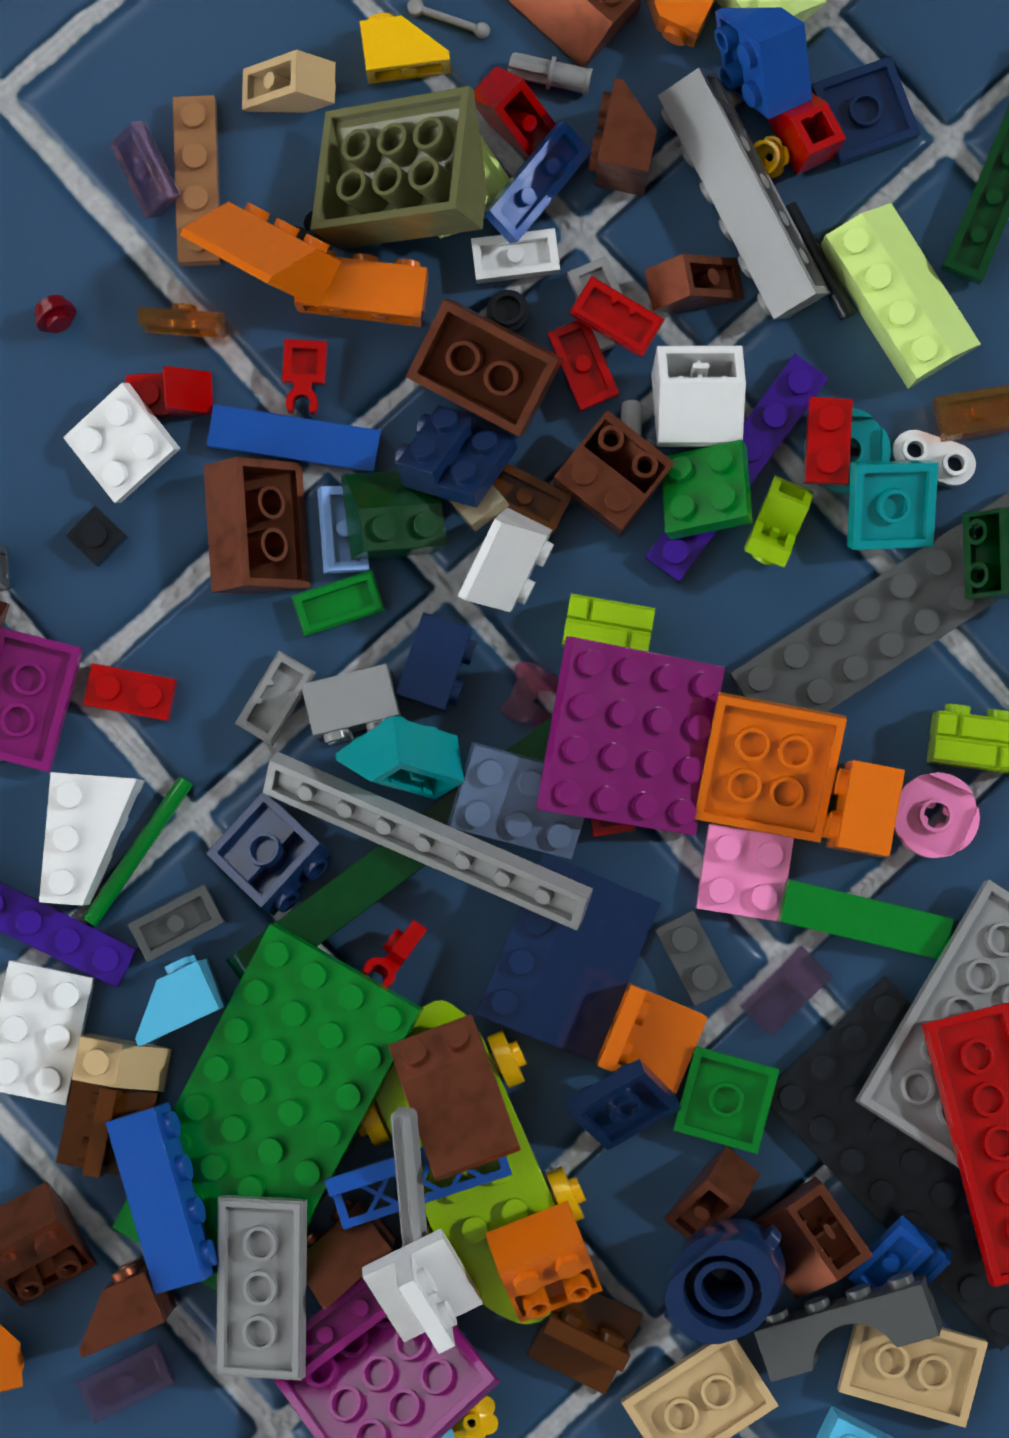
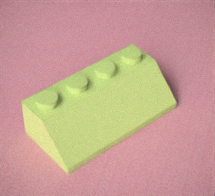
M892 203L863 212L825 235L820 247L831 268L908 389L981 345Z

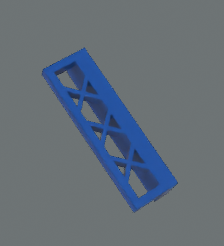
M424 1147L420 1148L422 1167H425L422 1173L423 1185L433 1190L424 1193L425 1203L512 1175L507 1156L498 1159L500 1169L485 1174L475 1169H470L466 1172L476 1177L459 1182L463 1174L462 1172L456 1175L451 1185L441 1188L425 1179L431 1167ZM394 1156L324 1180L329 1197L334 1198L343 1230L399 1212L398 1200L383 1193L390 1178L396 1176ZM383 1180L379 1190L369 1186ZM362 1188L375 1195L367 1212L350 1217L343 1193ZM380 1198L390 1203V1205L375 1209Z

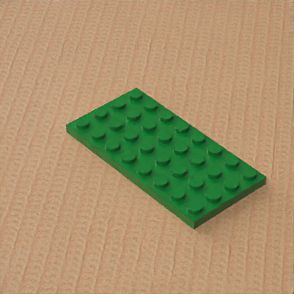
M276 923L269 924L173 1109L181 1125L179 1139L183 1153L189 1156L193 1166V1178L191 1179L196 1196L200 1197L205 1207L206 1220L204 1225L208 1239L214 1242L216 1248L218 1244V1197L222 1195L307 1199L308 1229L327 1193L324 1180L337 1174L394 1066L388 1045L408 1038L424 1009ZM127 1199L112 1228L140 1244ZM217 1273L201 1281L217 1292Z

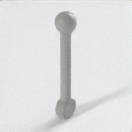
M410 0L407 3L408 13L412 17L425 15L472 31L479 39H485L490 34V27L485 22L475 24L425 7L421 0Z

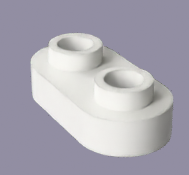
M908 430L902 433L893 442L890 456L892 461L934 460L938 462L937 484L944 487H959L966 483L975 472L976 461L969 448L920 430ZM909 444H916L920 447V457L914 458L908 454L907 447ZM955 457L960 460L961 469L959 471H953L949 468V458Z

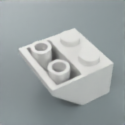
M657 346L651 371L657 447H706L740 439L743 440L746 379L742 346Z

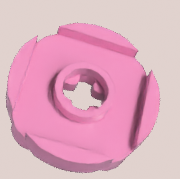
M937 772L916 776L902 787L894 834L908 850L926 858L952 856L971 843L979 827L980 813L972 796V791L966 783L950 774ZM937 803L943 806L941 813L947 818L944 824L936 823L933 828L927 824L929 818L924 813L926 808L932 809Z

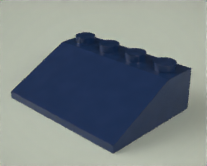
M542 853L538 865L593 888L583 922L576 931L520 906L476 1014L517 1032L596 1061L661 903L546 853Z

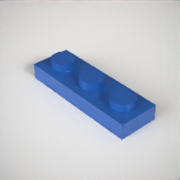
M565 120L556 123L485 208L484 216L510 244L518 242L590 155L591 149Z

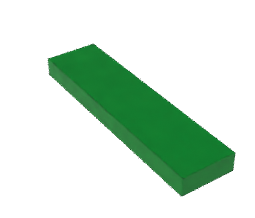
M786 879L777 918L778 922L935 959L940 957L949 941L954 920L945 916Z

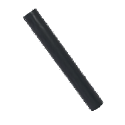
M796 202L786 205L785 207L830 291L827 296L840 320L850 317L855 313V310Z

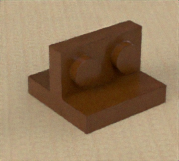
M73 1080L56 1163L83 1168L82 1175L100 1178L106 1173L120 1175L105 1122L157 1106L160 1092L113 1088Z
M598 1292L582 1302H573L551 1311L543 1319L527 1351V1356L605 1395L617 1370L623 1372L630 1358L628 1347L643 1318V1313L602 1292Z

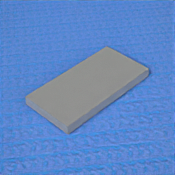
M222 1195L218 1197L216 1375L301 1381L306 1377L307 1199Z

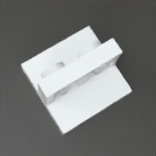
M442 1229L434 1231L362 1267L363 1279L403 1342L426 1332L439 1354L455 1347L452 1327L457 1325L456 1317L483 1304L479 1289Z

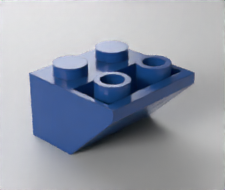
M782 7L721 8L715 11L717 22L715 40L720 49L722 67L719 73L721 81L728 91H732L744 100L749 107L756 109L768 119L812 100L805 23Z

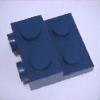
M438 405L431 415L423 414L420 417L416 427L417 435L410 444L402 443L399 446L395 456V463L403 487L477 508L516 452L517 445L514 436L478 427L474 414Z
M262 791L206 854L262 909L274 916L278 911L286 912L296 904L299 898L297 890L307 879L315 880L325 872L328 867L326 858L332 852L274 798L263 794Z

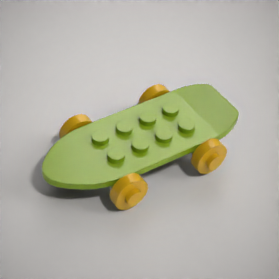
M445 1000L433 1001L422 1006L424 1009L409 1037L467 1015L450 1002ZM501 1030L487 1036L492 1054H490L482 1036L481 1038L521 1148L520 1151L507 1155L512 1175L425 1203V1210L430 1224L427 1225V1233L430 1234L439 1229L443 1230L479 1289L483 1305L504 1318L520 1323L499 1276L485 1233L567 1200L577 1222L584 1219L579 1204L585 1202L586 1198L577 1177L568 1179L562 1166L546 1173L552 1190H549L499 1075L502 1073L510 1089L525 1082L520 1067L527 1063L517 1040L509 1043L504 1031ZM395 1064L359 1130L361 1137L368 1135L375 1147L392 1141L391 1113L395 1112L397 1107L400 1106L409 1108ZM419 1136L420 1148H421V1147H423V1145H422V1142H421V1139H420V1136ZM498 1159L473 1169L485 1174L500 1169ZM430 1168L425 1179L442 1188L451 1185L456 1175L436 1182ZM465 1171L459 1182L476 1176ZM423 1185L424 1193L433 1191L432 1189ZM551 1311L542 1318L530 1319L521 1324L528 1325L540 1322L541 1320L546 1318L551 1313Z

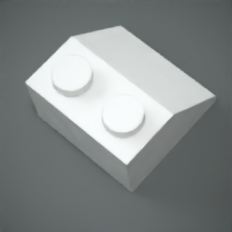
M508 507L504 509L494 519L458 597L507 612H511L517 602L525 605L536 583L529 579L536 564L541 567L545 565L554 544L548 541L552 529Z

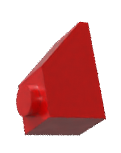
M497 66L474 89L477 110L489 126L525 159L530 156L556 124L523 78Z

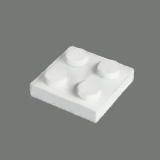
M121 383L63 437L114 503L123 502L181 449L130 383Z

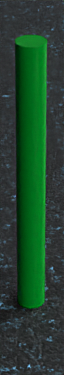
M180 775L178 776L82 918L97 927L192 788L193 784Z

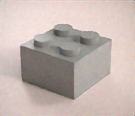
M387 664L301 684L312 734L319 740H325V743H328L329 746L353 740L352 732L367 729V732L380 725L386 718L392 716L401 717L391 671Z

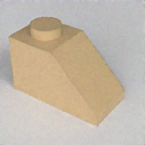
M294 50L244 68L242 110L247 112L308 113L335 104L336 62L300 50Z
M87 1033L80 1036L72 1080L113 1088L164 1092L173 1048L144 1044L138 1047L135 1041Z

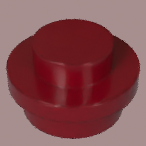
M59 294L50 295L42 299L35 306V324L42 332L54 334L63 332L72 324V320L76 316V309L73 303L66 300L64 296Z

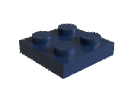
M892 56L823 79L811 85V92L828 103L846 137L845 142L835 155L839 166L918 139L921 134Z
M640 1059L619 1067L615 1073L594 1085L584 1087L578 1094L564 1101L569 1115L607 1150L612 1149L681 1109L676 1095Z

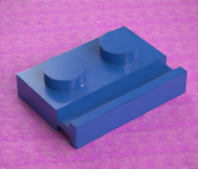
M901 1215L868 1248L873 1256L851 1271L847 1278L857 1285L869 1283L872 1289L888 1284L887 1279L893 1275L910 1271L913 1277L925 1273L930 1284L951 1263L953 1252L948 1248L944 1251L936 1245L937 1240Z

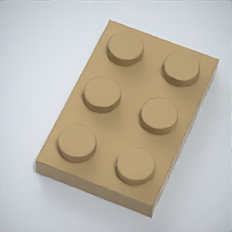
M854 1324L837 1390L844 1394L966 1428L988 1342L983 1338L942 1327L940 1335L937 1337L896 1347L887 1336L877 1329L867 1325Z
M737 1339L722 1344H704L621 1399L622 1405L643 1438H731L779 1406Z

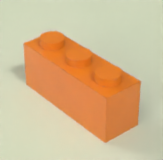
M327 250V254L342 262L319 308L294 297V304L299 313L422 327L429 279L428 270L426 267H420V262L411 259H396L395 264L378 262L379 258L370 254H354L352 259L336 257V252Z

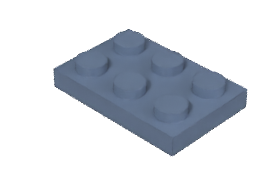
M472 742L463 769L465 782L458 786L447 825L460 831L572 860L585 817L536 809L544 761Z

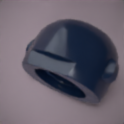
M745 1218L720 1220L707 1224L695 1231L684 1242L671 1267L664 1294L667 1309L664 1317L687 1337L705 1345L726 1343L755 1330L770 1314L782 1292L786 1264L781 1247L779 1246L781 1232L773 1224L765 1229L761 1225ZM726 1268L737 1273L742 1281L726 1282L718 1279L711 1271Z

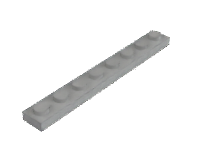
M276 752L269 760L263 794L577 931L583 922L593 888L280 752Z

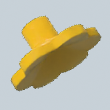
M486 1395L452 1427L455 1438H485L486 1435L496 1432L498 1418L494 1414L495 1402L490 1396ZM474 1419L475 1423L470 1424L468 1420Z

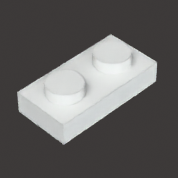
M555 228L527 231L518 242L511 244L502 235L471 238L476 284L560 274Z

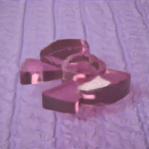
M519 662L514 668L517 681L513 686L511 697L501 705L500 711L512 721L529 722L532 720V723L538 726L552 715L532 701L538 697L537 690L557 692L558 678L554 673L547 676L546 671L534 663Z

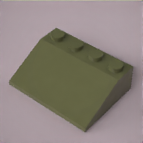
M470 86L325 111L311 231L341 250L483 229L487 185L474 89Z

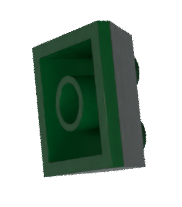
M399 471L343 474L341 476L351 560L433 554L447 546L442 502L439 497L403 487Z

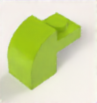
M775 475L745 543V552L752 554L760 563L766 565L776 564L785 568L797 533L809 510L814 491Z

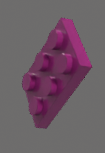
M0 627V760L47 772L52 771L82 659L83 648Z

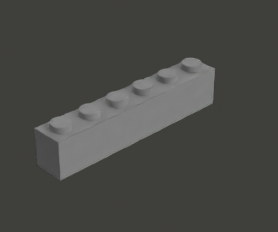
M697 68L660 93L658 97L664 107L661 109L662 117L673 131L676 130L683 144L680 146L681 153L685 161L691 167H695L702 180L699 183L700 190L705 199L710 204L715 205L721 217L719 219L720 229L729 241L734 242L740 254L738 263L744 274L748 278H752L760 292L757 294V299L764 312L769 316L772 315L773 319H787L828 295L830 291L715 70Z

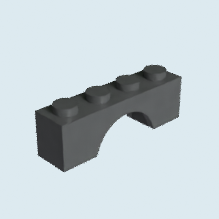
M910 1271L902 1272L887 1279L888 1284L871 1289L869 1283L860 1284L845 1291L846 1296L830 1300L828 1295L818 1296L804 1302L805 1308L790 1312L787 1307L773 1309L765 1321L754 1331L771 1382L813 1371L819 1356L820 1341L831 1330L842 1325L862 1324L873 1327L887 1336L896 1347L939 1336L943 1323L926 1274L913 1277Z

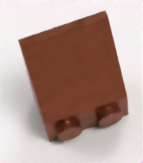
M472 1014L388 1045L409 1108H414L417 1112L419 1136L436 1182L521 1150Z

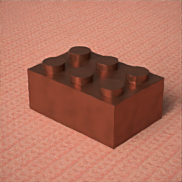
M444 299L406 377L520 437L526 434L564 358L452 299Z

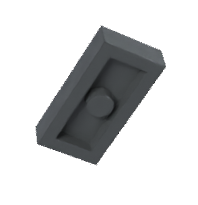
M203 884L127 925L148 963L226 921L207 885Z
M694 910L654 929L693 1006H697L733 987Z

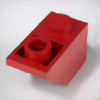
M813 93L811 101L771 119L766 118L775 136L780 138L782 145L788 148L790 154L789 162L796 175L832 160L846 140L828 103Z

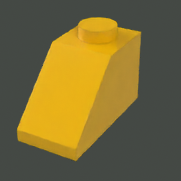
M377 13L369 16L368 20L359 21L368 84L451 73L449 50L402 15L393 16L390 13Z

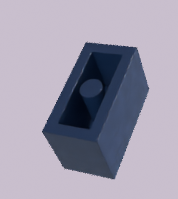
M423 612L395 693L397 697L445 713L448 704L456 706L464 685V681L457 679L462 663L470 666L478 641L471 639L472 628Z

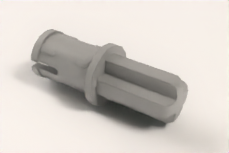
M514 52L510 57L508 72L523 78L525 81L546 85L545 90H550L552 86L587 95L593 68H584L556 61V56H552V59L549 60Z

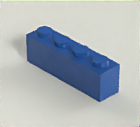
M169 1102L105 1122L154 1293L159 1294L201 1282L217 1273V1248L214 1242L208 1239L204 1225L206 1220L205 1207L200 1197L195 1194L191 1181L193 1178V1166L189 1156L183 1153L179 1139L181 1135L180 1121L177 1114L171 1111Z

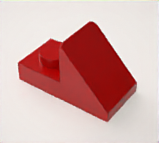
M163 366V373L125 375L126 383H130L156 418L212 415L213 384L211 372Z

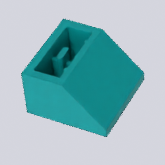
M400 716L384 719L380 725L366 734L356 737L352 740V743L335 753L336 761L370 782L431 799H437L465 782L457 735L438 730V728L414 723Z

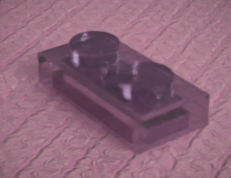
M145 121L131 122L110 143V146L145 218L158 217L181 195Z
M799 946L739 1006L772 1037L832 976L802 946Z
M157 1341L80 1379L76 1386L94 1423H97L172 1385L175 1382V1378Z

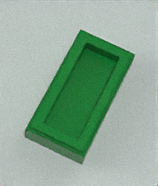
M372 570L291 596L305 638L386 611Z

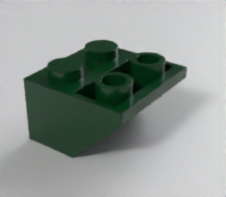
M1009 507L962 514L965 599H1009Z

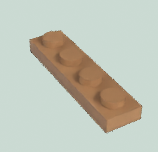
M215 95L173 97L177 262L179 266L222 265L220 257L180 236L183 227L220 206L217 101Z

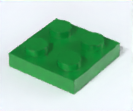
M742 439L667 456L675 463L662 481L665 533L671 540L753 523L747 446Z
M695 1046L680 1103L681 1109L678 1110L673 1130L758 1154L780 1069Z

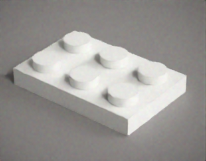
M14 960L9 961L0 1000V1092L65 1106L68 1105L80 1036L84 1035L95 977Z

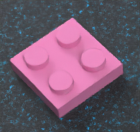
M708 824L695 908L777 921L786 879H788L794 838Z

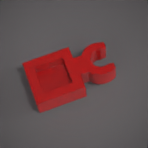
M284 339L283 384L294 385V388L287 394L285 400L289 414H294V405L299 398L308 399L310 401V414H317L319 402L316 394L313 392V386H325L327 341Z

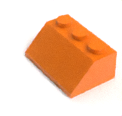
M228 201L183 227L180 236L259 280L319 308L342 262L326 253L330 245L309 234H306L304 240L297 238L300 229L279 218H276L274 224L267 222L270 213L249 202L242 209Z

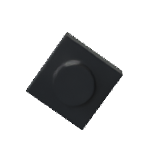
M96 506L66 535L98 567L128 537Z

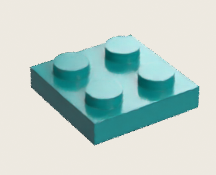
M934 460L851 462L847 547L852 550L934 547L939 463Z

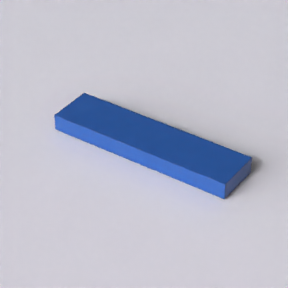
M213 404L207 447L373 473L376 469L381 430Z

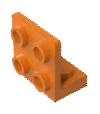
M628 982L596 1059V1064L598 1067L614 1073L619 1067L640 1059L676 1094L707 1021V1016Z

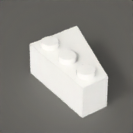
M50 772L39 902L81 906L92 904L113 856L112 853L119 836L129 819L128 815L145 782L144 780Z

